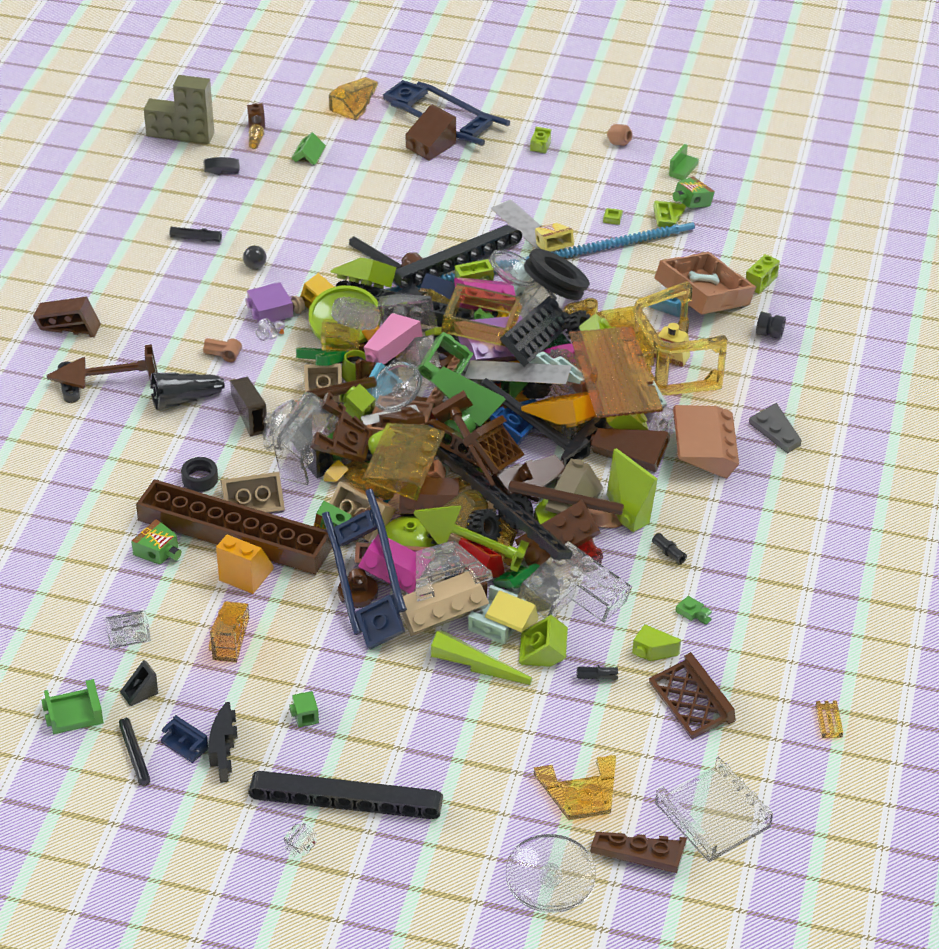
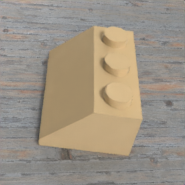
M279 472L220 480L223 500L264 512L285 510Z
M339 481L329 502L352 516L351 518L361 509L366 510L370 507L365 491ZM376 498L386 526L390 522L396 508ZM378 529L362 538L371 542L377 536Z

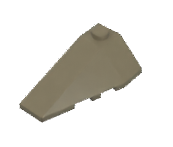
M570 459L555 489L598 498L603 490V486L589 464L584 463L580 459ZM549 500L545 510L559 514L572 505Z

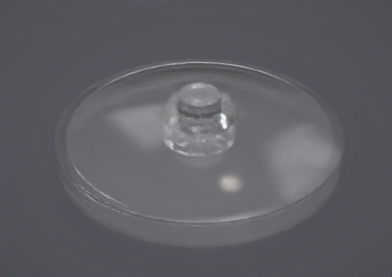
M542 834L530 837L512 850L506 863V882L510 892L520 903L536 911L557 913L571 910L582 904L590 896L595 886L596 866L592 855L582 844L566 836Z

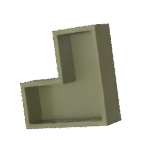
M178 75L173 84L174 101L148 99L143 109L146 136L210 144L214 135L210 78Z

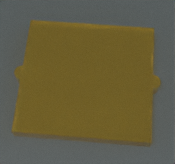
M419 289V292L437 302L455 305L454 301L432 289Z

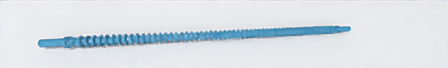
M694 222L682 225L675 224L671 227L666 226L665 229L661 227L660 229L656 228V230L643 231L642 234L638 232L637 234L633 233V235H624V237L620 236L619 238H610V240H601V242H592L591 245L587 243V245L583 244L582 247L578 245L577 247L573 246V248L569 247L568 250L566 248L563 251L559 249V251L555 250L554 253L562 258L573 257V255L587 254V252H596V250L601 251V249H610V247L615 248V246H624V244H633V242L638 243V241H647V239H656V237H665V235L680 234L682 231L695 229ZM517 258L516 261L512 259V262L508 260L507 263L503 261L502 264L498 262V265L494 263L492 266L494 273L497 274L498 271L502 273L503 270L507 272V269L511 271L520 259ZM445 274V276L441 275L439 278L454 283L455 274ZM396 286L385 290L398 292L402 288Z

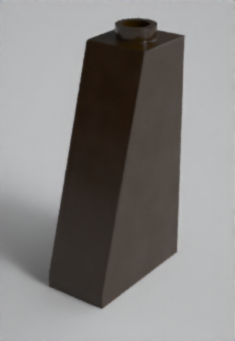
M248 376L230 380L232 398L249 436L268 433L266 403Z

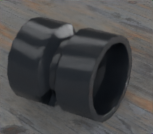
M761 311L757 322L756 334L763 336L770 334L772 338L781 339L786 317L780 315L772 317L771 313Z

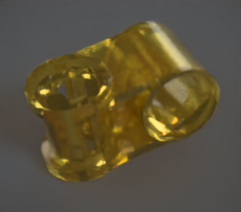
M586 298L570 303L564 307L563 312L571 314L583 310L592 317L594 314L598 315V301L594 298Z

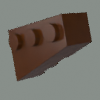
M87 296L39 303L33 315L39 329L43 331L58 333L68 331L73 332V335L83 333L95 338L101 325Z

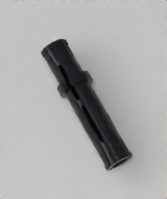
M173 226L169 230L170 237L197 239L202 242H221L222 231Z

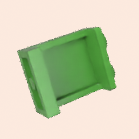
M94 679L86 680L87 689L50 697L48 690H44L45 698L41 699L43 711H48V714H45L47 727H52L53 735L104 723Z

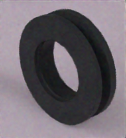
M533 249L529 254V258L524 263V269L532 279L547 290L563 298L580 300L584 295V291L590 285L588 278L579 268L550 251Z

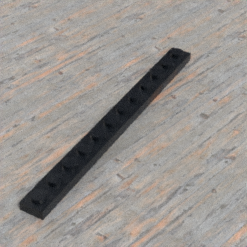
M426 438L424 439L423 444L431 453L438 456L441 462L446 463L451 471L461 476L460 478L463 481L469 483L473 490L478 491L482 495L483 499L492 503L495 509L500 510L505 518L515 523L516 527L523 530L528 538L539 544L538 546L541 549L546 550L552 559L557 561L571 559L573 552L496 485L491 486L488 479L467 460Z

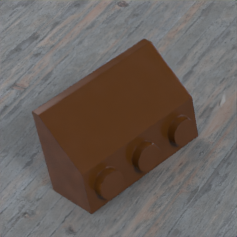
M401 477L400 516L414 515L415 510L459 505V478Z

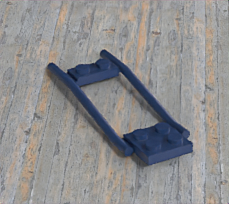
M402 80L383 94V100L391 102L392 107L404 110L418 118L423 113L411 106L428 94V91L471 112L477 117L462 127L460 132L456 131V138L480 146H484L485 140L477 138V136L489 128L493 122L505 126L510 125V120L485 113L432 85L420 81L414 84Z
M368 489L365 493L371 508L370 511L367 510L335 527L329 512L322 513V517L333 548L354 635L363 633L367 648L373 649L406 632L400 612H405L407 608L401 593L385 524L373 489ZM378 529L393 594H389L355 611L341 546H345Z

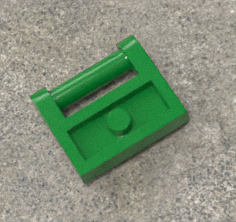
M538 564L520 565L517 572L509 569L492 582L498 588L517 589L524 584L523 581L528 577L538 576L541 573V567Z

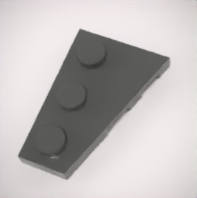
M777 403L749 418L750 425L786 453L801 446V438Z

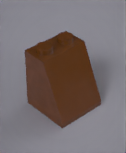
M431 104L405 134L406 148L429 161L456 144V116Z

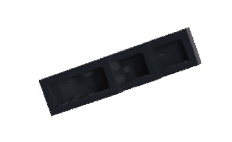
M600 413L591 419L569 442L561 456V461L565 467L570 459L583 460L590 455V439L592 435L596 434L598 428L605 429L606 416Z

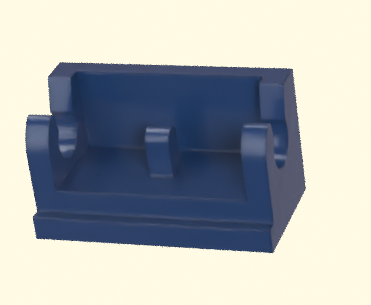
M177 715L161 730L163 733H166L161 738V743L191 763H194L208 750L207 735Z

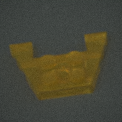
M616 755L597 757L596 764L600 773L599 776L561 782L557 781L553 765L534 767V776L568 820L611 814Z

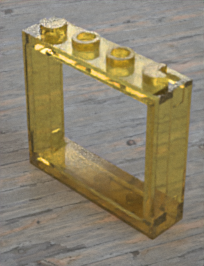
M457 283L443 316L441 332L505 346L500 341V338L518 323L519 315L522 312V305H520L521 297ZM461 303L510 314L505 328L455 316Z

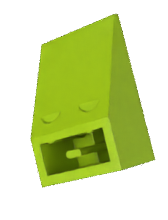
M360 257L331 269L330 272L337 274L336 278L347 280L349 278L348 281L356 283L361 281V284L368 286L374 284L373 287L384 289V286L392 287L396 267Z

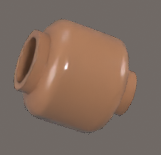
M613 124L607 132V137L613 145L625 146L632 140V130L628 125Z

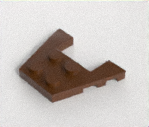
M328 392L324 396L321 408L338 417L333 438L330 439L317 431L313 435L310 448L362 463L367 457L369 449L368 440L373 432L356 416L352 417L346 412V407L342 403L338 404L332 399L334 396Z

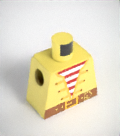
M553 223L535 229L536 244L540 249L551 252L574 245L573 229Z
M670 323L668 327H663L657 337L652 357L684 367L690 357L688 334L680 331L677 323Z

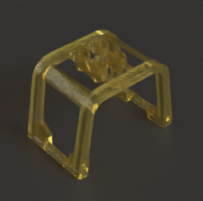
M683 282L642 297L634 304V336L630 355L635 365L640 364L644 368L650 381H655L662 395L720 390L723 387L728 343L725 335L667 343L660 339L658 336L660 332L656 333L642 311L645 307L677 297L681 301L680 321L677 324L680 331L688 334L689 301L692 300L693 289L690 282ZM655 348H656V349H657V357H656V368H655V377H654V375L652 374L651 370H652V366H654V352H655ZM709 349L719 353L717 369L711 370L704 380L668 385L671 353Z

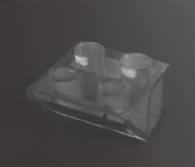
M144 609L103 617L110 649L151 641L149 623Z

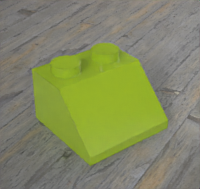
M549 615L521 632L519 663L521 665L551 667L566 658L568 627L554 616Z

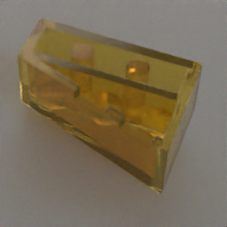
M224 601L210 631L209 651H212L213 660L237 663L250 618L249 604Z

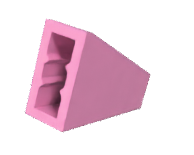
M392 313L364 346L366 361L375 362V365L376 363L384 365L423 337L420 321Z

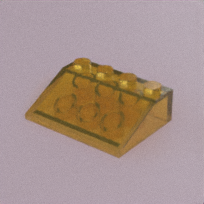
M387 423L362 480L417 501L441 446L445 432L428 425Z

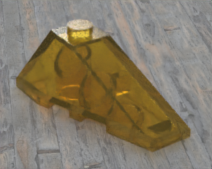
M364 77L338 86L329 94V111L356 121L366 112V107L370 103L371 96L376 91L378 82Z
M354 460L344 464L348 468L344 476L354 488L363 492L373 489L375 497L384 500L394 497V494L400 492L394 470Z

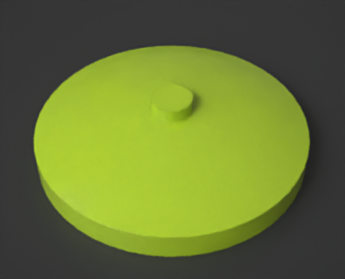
M355 286L330 288L319 294L309 309V324L314 335L322 342L335 347L357 346L360 343L366 342L367 339L363 335L362 330L375 323L380 326L381 309L376 298L368 291Z

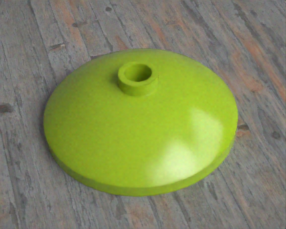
M415 515L395 518L385 526L388 538L403 546L432 547L437 549V544H431L433 539L427 537L429 532L426 531Z

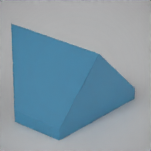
M670 291L668 295H665L648 307L680 318L686 303Z

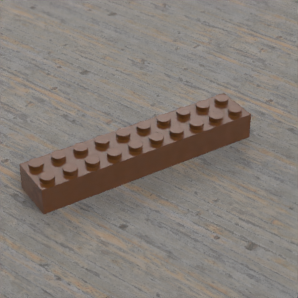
M156 479L151 482L136 503L137 518L140 522L151 524L157 519L173 532L216 545L226 535H230L262 548L272 562L315 575L332 550L327 530Z

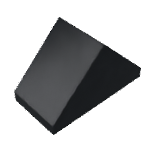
M145 660L141 662L120 691L124 699L131 706L159 694L156 673Z

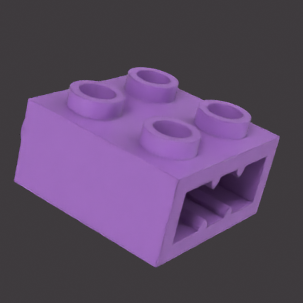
M281 282L247 290L246 306L248 309H251L252 317L258 321L259 325L293 317V303Z

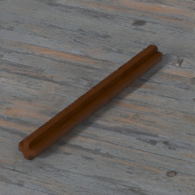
M510 480L508 491L570 505L583 500L589 509L622 515L624 504L514 480Z

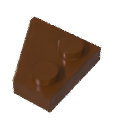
M403 407L401 411L379 415V422L385 423L390 421L391 425L410 427L424 424L425 416L412 407Z

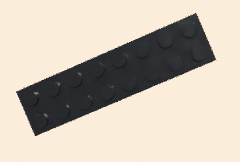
M548 296L500 338V341L525 367L566 329L564 328V325H566L564 320L569 314L563 312L558 302Z

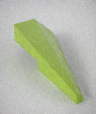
M443 630L436 632L431 644V657L471 666V672L531 685V676Z

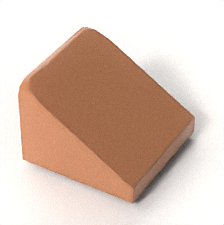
M438 459L422 466L421 477L445 478L446 469Z

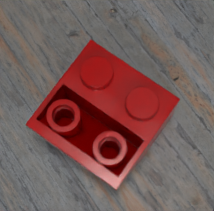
M460 538L452 560L457 562L460 568L471 570L474 576L480 579H494L505 573L501 555L469 539Z

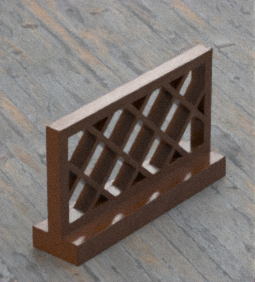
M503 415L479 427L462 440L466 447L471 444L474 446L494 474L525 455L502 425L507 421Z
M692 652L684 655V661L649 678L650 684L691 739L724 722H727L729 725L736 721L734 707ZM683 668L687 672L686 677L675 676L676 672ZM662 679L669 680L667 687L660 686L657 682ZM673 681L684 683L682 689L672 688ZM687 683L697 685L696 692L686 690ZM669 693L680 694L678 701L669 700ZM683 696L694 697L693 703L682 702ZM698 698L707 699V706L696 704ZM680 707L691 709L689 715L680 714ZM694 709L705 711L704 717L693 716ZM709 712L718 713L720 716L715 720L707 719ZM690 722L702 724L700 728L692 731L689 727Z

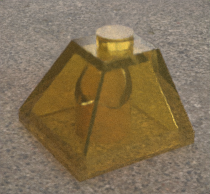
M324 319L321 330L322 350H359L361 320Z

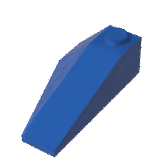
M531 399L521 402V404L527 405L536 402L537 400ZM498 408L490 416V420L492 421L503 415L507 421L502 425L519 446L534 427L509 408Z

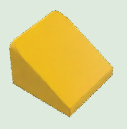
M338 460L325 472L323 480L325 482H336L348 471V468Z

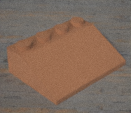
M675 405L673 412L678 459L727 479L739 465L733 412L718 406Z

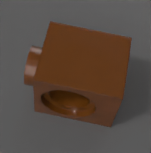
M254 103L247 105L249 130L265 129L263 104Z

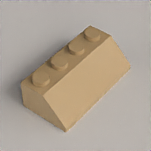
M470 570L403 596L407 610L401 612L412 637L467 616L472 611L477 612L485 609L489 602L482 585Z

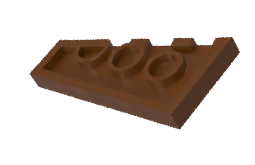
M596 832L591 844L590 853L678 873L687 837H679V840H669L668 836H659V839L646 838V835L642 834L626 837L625 833Z

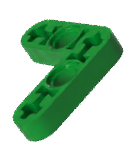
M296 348V358L316 360L315 365L330 366L342 362L346 354V350Z

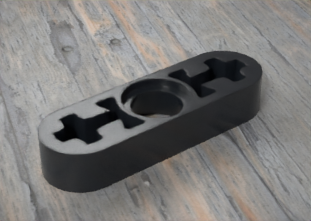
M69 361L61 362V363L58 365V369H59V368H62V367H64V366H66V365H68V364H70V363H72V362H69ZM60 383L64 401L74 403L80 399L78 387Z

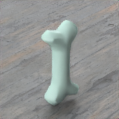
M690 271L688 274L691 282L705 281L715 285L720 282L717 274L705 275L697 274L693 271Z

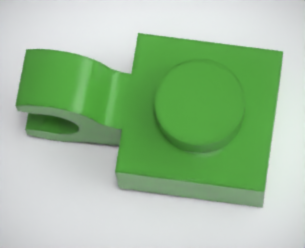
M689 595L676 606V612L690 621L696 618L701 623L707 625L712 620L708 617L712 611Z

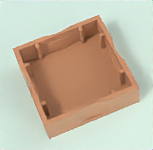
M710 252L660 260L654 277L655 280L701 315L750 305L756 289L755 285L734 272ZM690 271L705 275L717 274L720 282L717 285L705 281L691 282L688 274Z

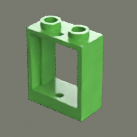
M443 332L435 339L416 372L429 381L432 379L430 374L437 367L429 361L439 345L460 360L454 372L460 375L473 353L466 346L454 340L451 335Z

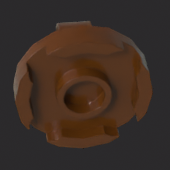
M356 568L351 570L347 577L354 607L363 608L371 604L372 600L377 599L378 585L371 576L366 575L363 569ZM339 583L338 596L343 603L345 600L341 583Z

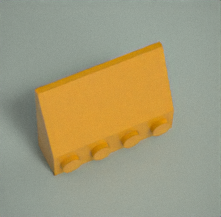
M598 391L551 396L521 406V410L558 425L566 424V427L577 426L578 424L585 423V421H590L600 413H604Z

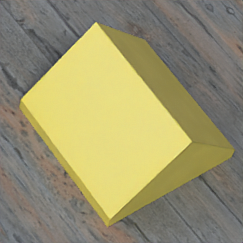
M499 590L485 618L523 632L538 621L536 605Z

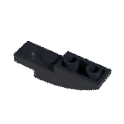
M225 702L215 717L208 743L210 767L218 766L220 783L229 782L228 773H232L231 760H227L226 756H231L230 748H234V739H238L237 726H232V723L236 722L235 710H231L230 702Z

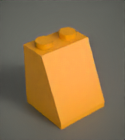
M226 535L216 546L219 581L251 594L255 593L274 569L273 564L262 548L233 536Z

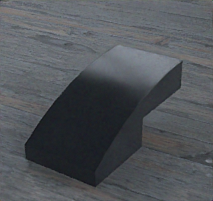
M213 157L203 161L204 172L220 175L222 170L238 174L240 170L239 159Z

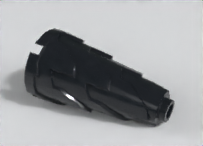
M156 372L152 373L150 377V389H153L151 397L156 410L197 401L199 398L220 393L225 388L224 379L211 374L197 375L195 373Z

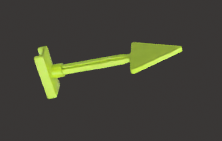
M460 505L414 511V515L441 549L445 548L450 534L454 533L504 554L505 557L512 559L510 569L518 571L527 550L528 542L521 540L517 548L510 545L506 546L456 525L455 522L461 510Z

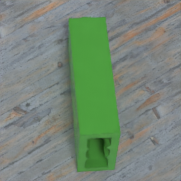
M444 366L441 369L437 367L430 374L432 377L430 382L448 399L463 390L465 391L473 406L464 411L473 418L478 428L506 400L503 396Z

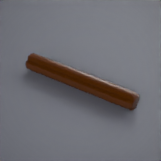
M372 376L306 391V399H324L328 392L333 396L346 394L351 387H357L359 384L365 389L374 388L377 386V380Z

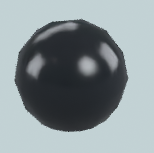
M253 245L244 251L242 258L248 268L257 270L264 266L267 255L262 247Z

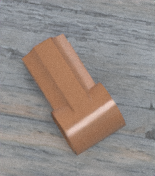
M206 338L203 353L221 356L227 362H234L242 349V344L234 338L229 339L227 342Z

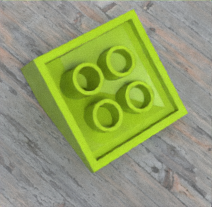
M616 448L613 451L606 495L609 501L624 504L622 515L616 514L621 524L630 531L635 532L650 524L658 479Z

